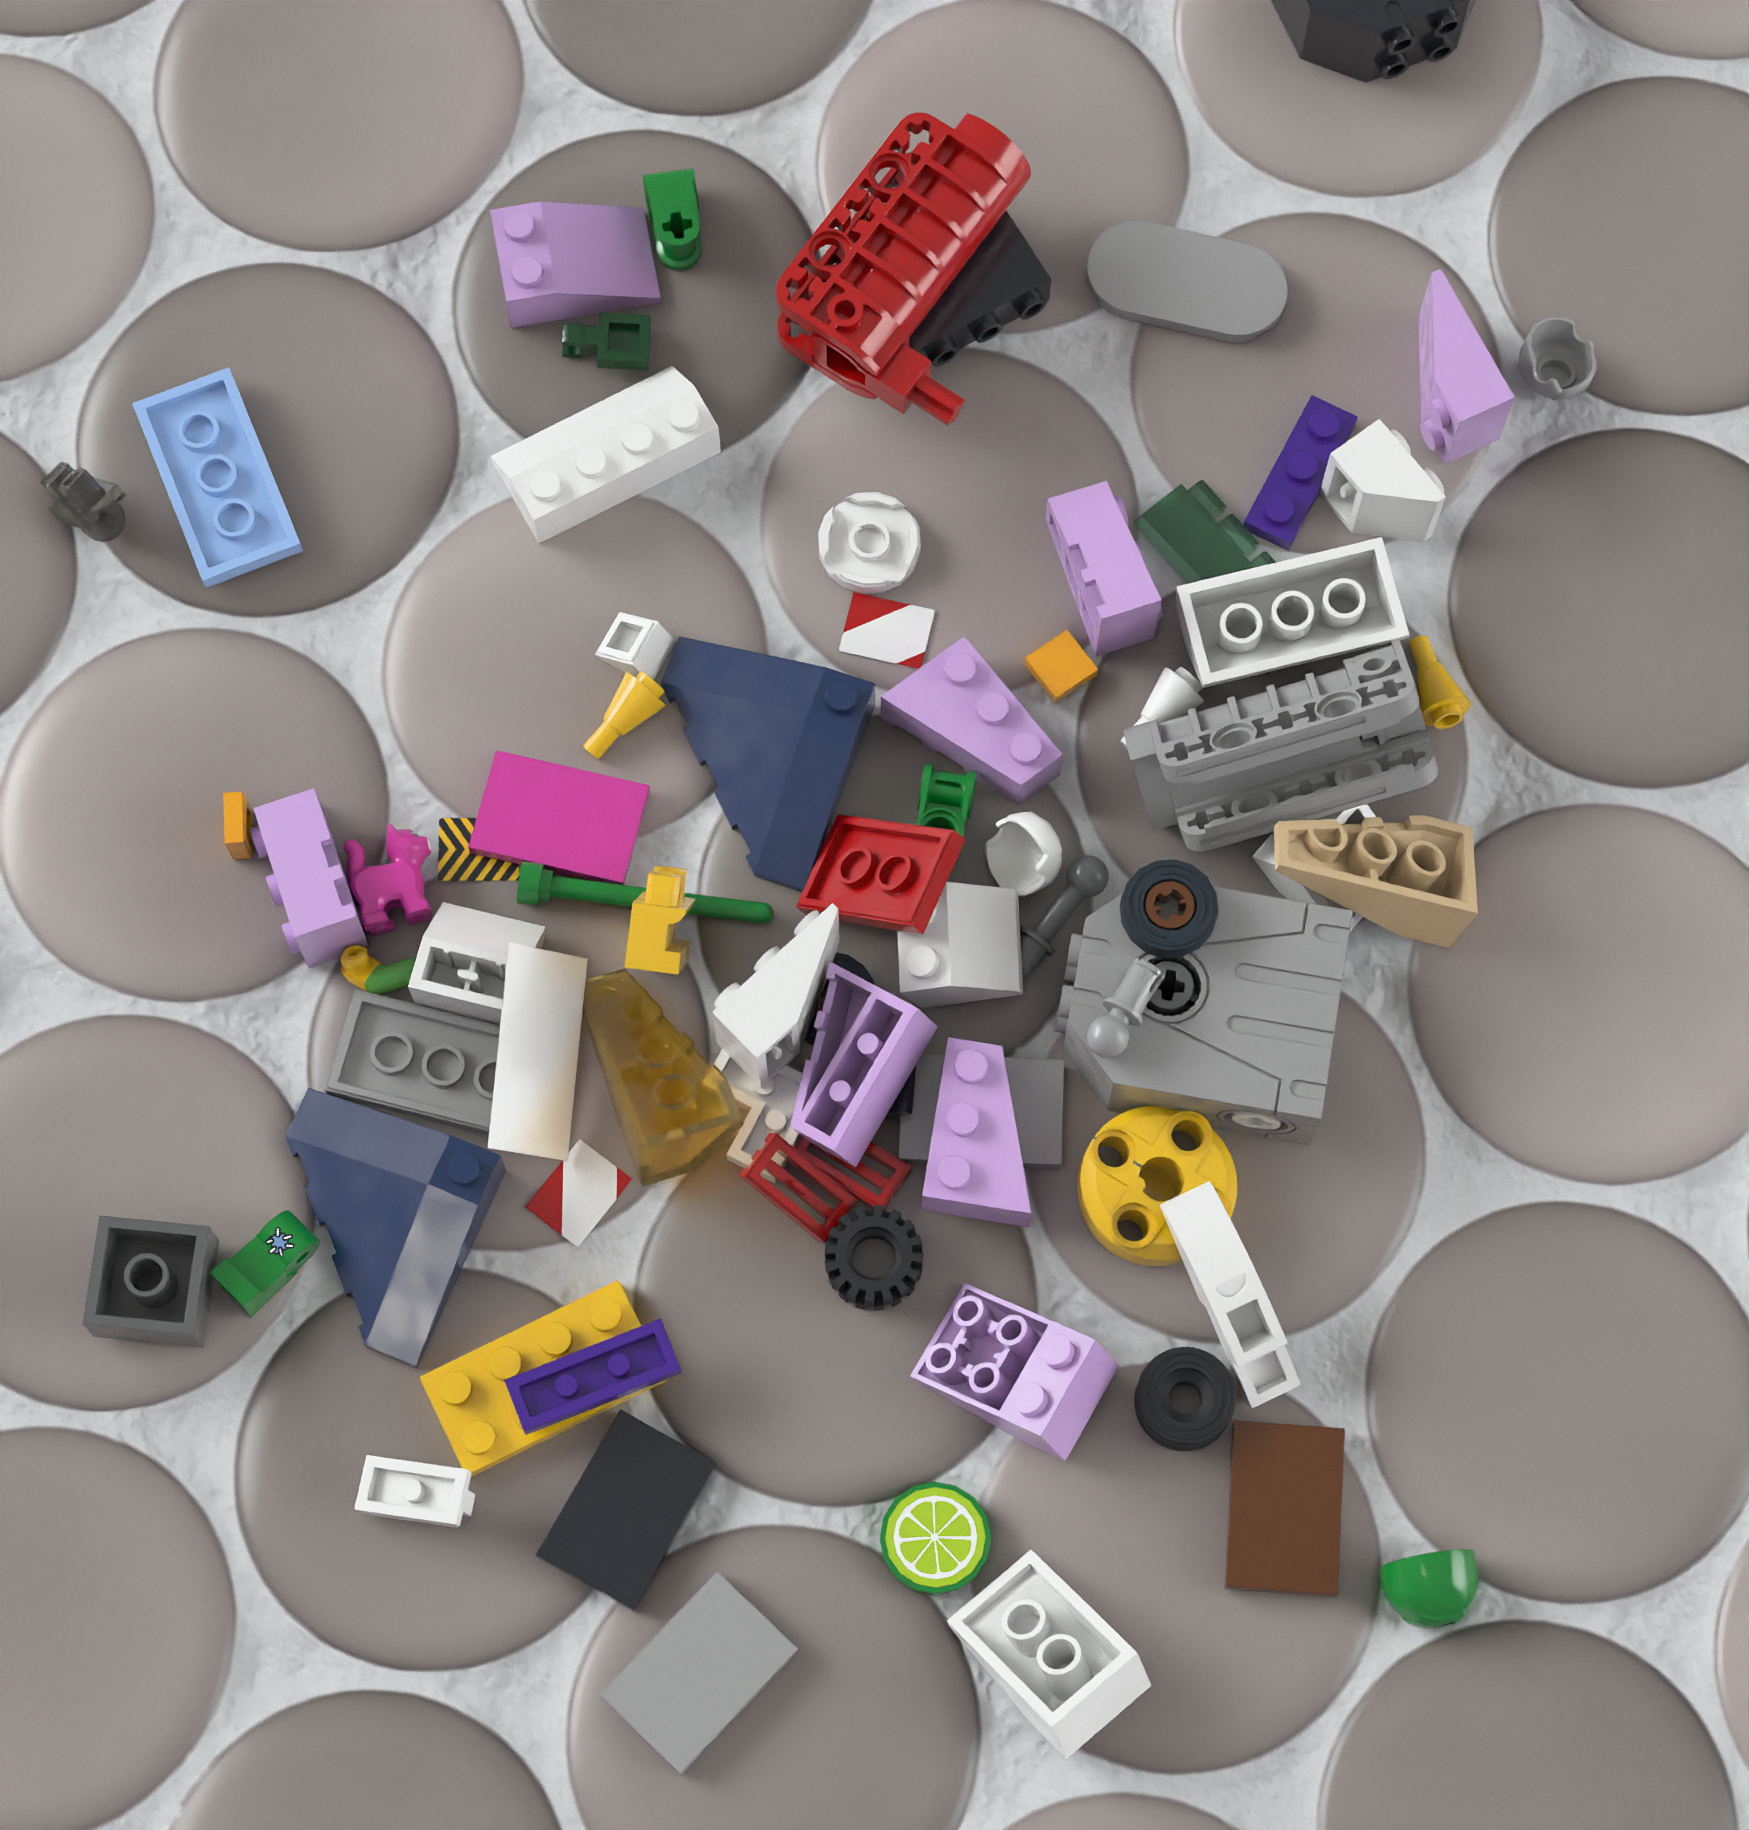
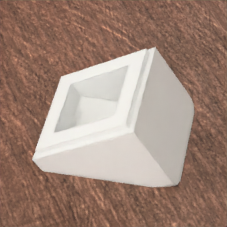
M619 612L595 656L624 672L630 673L634 677L643 671L655 680L674 647L675 641L658 621Z

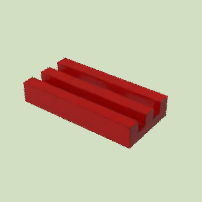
M770 1132L764 1140L766 1144L761 1150H757L751 1158L753 1160L749 1167H744L738 1176L818 1242L826 1243L832 1227L836 1228L839 1225V1219L848 1213L857 1199L780 1135ZM778 1152L838 1202L835 1209L833 1210L772 1160L774 1154ZM763 1169L826 1220L824 1224L818 1223L760 1175Z
M803 1136L795 1149L859 1202L874 1210V1205L884 1206L883 1211H885L892 1197H895L900 1189V1185L911 1172V1166L873 1142H870L864 1154L892 1171L894 1174L890 1180L860 1161L856 1167L812 1144ZM812 1146L882 1190L879 1196L807 1150Z

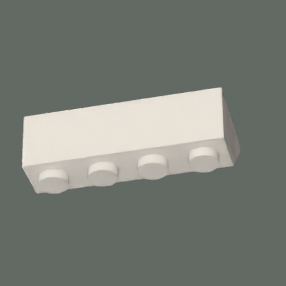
M670 366L492 455L491 461L538 544L720 453L719 427L695 386L678 370Z
M1382 537L1177 586L1175 608L1188 656L1203 688L1391 643V640L1397 638L1399 640L1408 639L1410 636Z

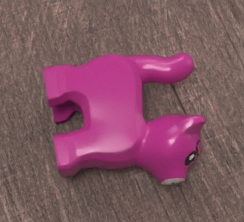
M392 824L388 825L386 852L391 864L365 867V851L361 843L356 839H348L343 845L344 851L348 854L347 876L351 887V894L360 908V916L365 931H369L372 936L395 930L393 921L386 914L388 910L402 907L407 923L410 926L431 920L430 914H432V909L429 902L425 900L424 877L421 867L425 859L431 854L432 848L427 837L419 836L411 829L397 830Z

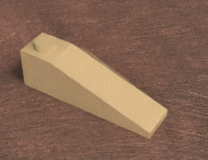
M1426 815L1408 816L1404 822L1383 823L1381 817H1366L1361 824H1340L1335 819L1278 821L1274 826L1276 872L1349 910H1353V912L1401 937L1450 948L1478 914L1473 828L1470 826Z

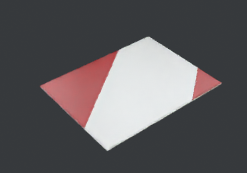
M853 592L838 651L919 669L922 666L935 610Z
M579 1139L568 1153V1161L562 1160L525 1208L576 1247H579L632 1181V1178Z

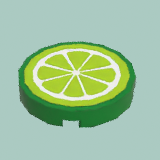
M931 1482L913 1486L895 1498L883 1517L879 1541L884 1562L898 1582L914 1592L939 1596L957 1591L976 1579L987 1562L991 1533L987 1515L973 1496L955 1485Z

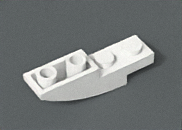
M1208 1181L1160 1204L1162 1213L1199 1301L1208 1311L1245 1402L1251 1408H1254L1300 1386L1301 1383L1285 1347L1288 1342L1250 1257L1213 1185Z

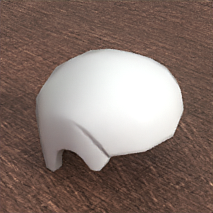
M1031 811L1011 814L996 822V826L1000 830L993 838L986 842L985 855L989 871L997 885L1002 888L1016 889L1018 897H1025L1050 885L1057 877L1061 868L1063 851L1060 839L1052 825Z

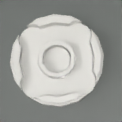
M878 492L855 493L844 498V502L839 503L835 508L833 506L825 514L818 532L819 559L828 576L843 588L861 594L883 593L901 585L914 571L921 553L920 527L915 518L913 519L911 513L905 509L906 506L896 498Z

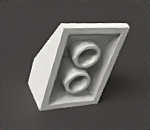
M1032 1550L1028 1551L947 1620L949 1627L1025 1717L1066 1759L1151 1686L1138 1653Z

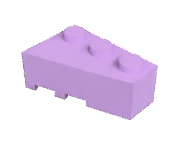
M965 636L881 696V719L892 726L898 725L920 739L922 745L933 752L939 751L963 766V771L966 773L969 770L977 771V780L1018 806L1060 775L1063 754Z
M315 788L253 808L259 826L250 828V833L259 858L269 856L274 874L265 877L275 906L284 904L289 922L282 924V929L291 954L301 952L308 968L341 957L343 951L350 946L360 945L368 948L369 944Z
M948 1037L922 1193L921 1210L1029 1227L1032 1213L1003 1048L1001 1045Z

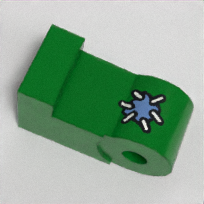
M286 1210L271 1219L249 1243L230 1260L225 1258L210 1271V1274L225 1292L252 1318L298 1273L297 1270L318 1249L320 1240L291 1211Z

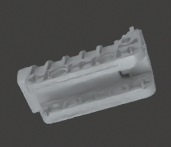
M1399 638L1391 640V643L1351 652L1352 657L1343 660L1345 668L1316 677H1314L1312 672L1305 674L1306 680L1276 689L1274 684L1266 686V692L1239 700L1232 696L1227 698L1228 703L1199 712H1197L1196 708L1188 710L1189 715L1159 724L1156 719L1123 729L1130 760L1153 831L1179 824L1184 843L1188 849L1200 852L1209 851L1274 832V826L1278 821L1314 820L1416 790L1430 784L1438 775V766L1421 713L1416 685Z

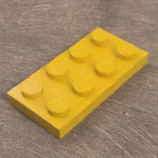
M619 1280L419 1377L462 1469L472 1471L471 1477L667 1381L664 1380L528 1435L524 1433L504 1380L640 1327L638 1318Z

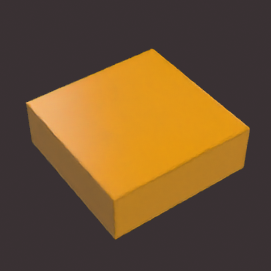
M1065 630L1025 657L1024 665L1055 704L1096 677L1098 673V668L1068 630Z
M242 791L223 793L225 845L233 860L250 859L251 855H254L253 839L250 833V828H253L252 808Z

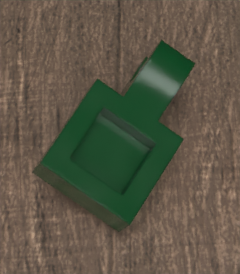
M600 312L599 326H587L577 323L563 324L562 356L567 358H584L591 354H597V368L648 370L651 315Z

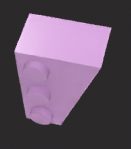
M1107 481L1048 498L1045 519L1095 656L1154 639L1158 619L1163 617L1162 600L1145 565L1141 548L1134 541L1128 528V515L1122 498L1120 496H1113Z
M829 962L826 975L829 985L823 1010L817 1012L814 1025L817 1029V1035L811 1059L805 1062L790 1127L812 1144L856 1167L938 1026L917 1007Z

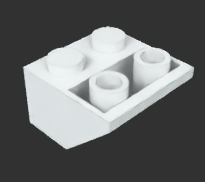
M1380 419L1330 453L1319 493L1320 497L1351 533L1425 542L1432 537L1446 498L1443 485L1436 474L1428 468L1422 469L1411 456L1410 447L1404 437L1396 430L1389 431Z
M443 902L422 937L408 988L414 1004L500 1025L508 944L514 943L541 949L546 934V927Z

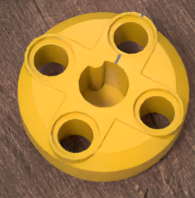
M1145 1106L1116 1116L1096 1133L1088 1145L1079 1166L1077 1195L1079 1207L1087 1227L1107 1250L1135 1264L1166 1266L1183 1262L1162 1213L1160 1204L1209 1181L1231 1219L1237 1198V1175L1235 1165L1226 1145L1211 1128L1204 1116L1194 1111H1177L1162 1107ZM1184 1131L1189 1133L1194 1138L1196 1149L1193 1151L1179 1149L1172 1140V1132ZM1101 1147L1116 1149L1123 1159V1165L1119 1167L1105 1165L1098 1156V1149ZM1121 1220L1135 1222L1142 1231V1240H1126L1120 1235L1117 1222Z

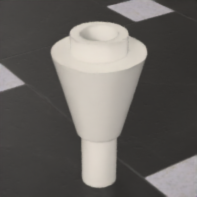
M1165 667L1140 714L1142 717L1134 726L1156 719L1159 724L1186 715L1189 709L1196 708L1204 703V700L1198 694L1203 688L1201 683L1182 667H1179L1175 672ZM1123 737L1120 743L1127 749L1125 737Z

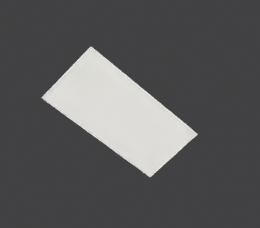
M514 943L508 944L488 1148L568 1161L588 958Z

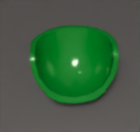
M1469 1549L1445 1550L1415 1555L1387 1563L1379 1570L1381 1586L1391 1606L1407 1623L1424 1629L1455 1624L1466 1616L1467 1610L1473 1603L1478 1589V1569L1475 1553Z

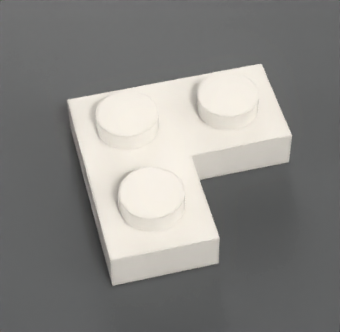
M723 1049L721 1050L703 1083L704 1089L749 1111L726 1154L727 1160L743 1168L749 1167L753 1161L751 1159L757 1150L763 1148L766 1144L764 1140L770 1132L777 1133L795 1147L801 1134L791 1128L790 1124L803 1073L785 1066L760 1088ZM778 1152L772 1157V1160L784 1168L787 1162L784 1157ZM763 1169L760 1173L763 1178L776 1183L777 1179Z

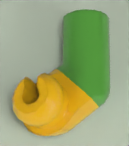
M360 945L348 947L340 957L342 964L341 972L347 981L366 992L377 995L408 986L415 964L412 956L384 965L369 956L367 949Z

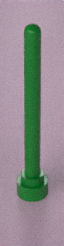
M522 861L518 881L517 904L539 906L540 901L550 902L551 897L632 907V903L643 891L646 892V888L554 876L553 870H545L544 864ZM685 893V897L696 898L694 905L687 912L689 915L760 924L770 922L774 915L773 908L764 902Z

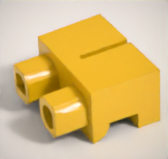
M656 865L654 871L648 873L646 892L643 891L632 903L624 968L679 975L683 967L688 963L691 940L675 938L677 922L681 921L696 900V898L685 897L688 869Z

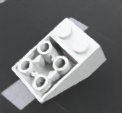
M833 903L821 914L817 910L809 913L794 930L796 936L782 949L775 946L768 950L755 964V974L741 986L737 982L728 986L714 1002L716 1009L712 1011L717 1044L760 1088L793 1060L803 1047L827 979L829 962L833 963L840 943L838 908Z

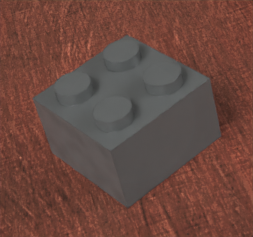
M99 1215L82 1324L94 1337L203 1348L214 1279L210 1271L216 1266L219 1239L209 1226Z

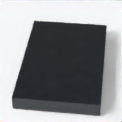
M620 1409L536 1556L634 1612L715 1471L717 1463Z

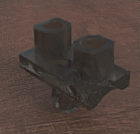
M63 461L40 482L56 500L48 508L55 518L61 522L81 528L83 533L90 539L100 542L112 541L124 529L125 513L118 502L126 494L117 484L94 477L81 467L74 470L68 463Z

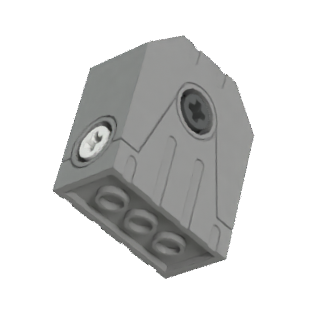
M1213 887L1217 893L1219 913L1211 936L1199 949L1183 957L1161 958L1145 953L1130 940L1121 923L1120 901L1123 893L1087 916L1083 935L1072 933L1064 981L1074 982V987L1063 985L1055 1031L1066 1033L1063 1051L1108 1111L1120 1113L1145 1106L1162 1107L1177 1111H1194L1204 1116L1212 1129L1264 1137L1266 1134V1138L1310 1145L1322 1119L1353 910L1312 903L1306 906V902ZM1170 897L1166 904L1158 901L1154 904V907H1161L1159 916L1163 919L1168 920L1172 914L1179 916L1184 914V911L1177 910L1179 901ZM1135 958L1143 959L1160 969L1165 978L1160 983L1156 992L1153 993L1141 1014L1143 1017L1142 1024L1140 1026L1127 1025L1130 1036L1127 1048L1116 1057L1101 1058L1093 1053L1088 1046L1086 1033L1089 1024L1096 1018L1110 1013L1104 1007L1103 1001L1106 997L1113 996L1125 978Z

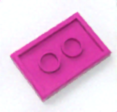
M496 750L468 846L469 852L520 865L522 861L544 864L545 870H553L554 873L590 881L625 885L650 794V787L638 782Z

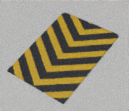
M441 818L439 820L438 879L440 881H519V864L469 852L468 846L476 818Z

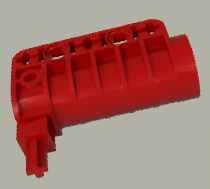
M915 112L903 118L780 276L776 284V302L781 311L777 320V337L780 345L792 355L856 395L868 399L879 397L880 400L902 414H905L913 403L948 426L951 422L953 423L958 417L960 409L965 404V400L931 378V360L909 347V338L1031 178L1030 165L1021 150L995 126L969 113L963 117L955 129L927 113ZM923 130L929 132V145L925 142H920L912 152L906 153L910 147L911 134L909 132L917 135ZM889 167L890 170L878 184L875 179L876 174L881 169ZM850 209L857 211L852 219ZM831 245L818 262L815 257L817 250L823 246ZM790 287L797 289L791 298ZM790 323L800 325V328L811 335L808 336L801 333L797 338L791 337Z

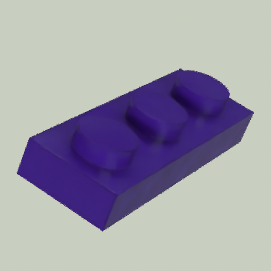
M1311 395L1245 518L1242 529L1289 551L1320 493L1330 453L1347 442L1356 425L1358 416Z
M660 1318L504 1381L524 1433L528 1435L682 1374Z

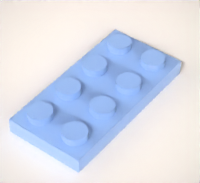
M229 367L132 403L205 588L303 551Z

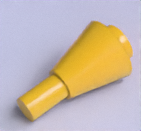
M1421 635L1413 638L1408 645L1418 668L1419 705L1424 724L1434 726L1437 729L1453 727L1463 720L1464 714L1470 709L1471 702L1443 665L1437 661L1428 636Z
M643 671L636 677L626 672L603 717L604 722L582 747L599 760L620 735L624 736L666 707L659 699L665 692L664 689Z

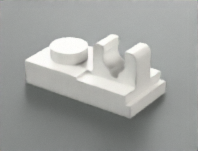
M366 1455L354 1510L366 1515L458 1528L460 1527L462 1516L471 1517L475 1494L468 1490L472 1471Z

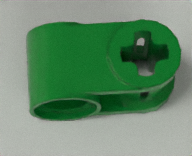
M693 168L643 175L649 220H652L657 255L660 262L672 270L692 268L698 263L702 255L700 210Z
M925 763L919 792V812L916 825L955 830L964 838L967 819L971 816L977 771L969 770L967 774L935 770L933 764ZM961 849V851H960V853H959V855H958V858H957L955 864L959 861V858H960L961 853H962V849Z

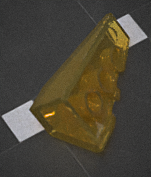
M625 968L586 979L582 1014L626 1147L641 1186L693 1172L743 1126L742 1115L726 1076L715 1064L710 1066L696 1051L695 1043L685 1032L682 1034L678 1032L663 1015L661 1006Z

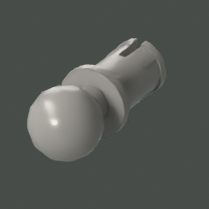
M1135 958L1125 978L1113 996L1106 997L1103 1001L1104 1007L1110 1013L1096 1018L1089 1024L1086 1038L1088 1046L1093 1053L1101 1058H1113L1120 1055L1127 1048L1130 1039L1127 1025L1140 1026L1142 1024L1143 1017L1141 1014L1153 993L1156 992L1160 983L1165 978L1160 969L1143 959Z

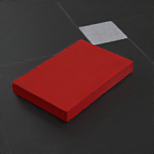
M838 814L796 908L807 916L814 910L821 914L833 903L838 908L839 921L923 935L966 839L955 830Z

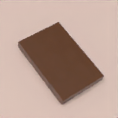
M1234 1420L1232 1426L1224 1589L1334 1598L1338 1596L1345 1428Z

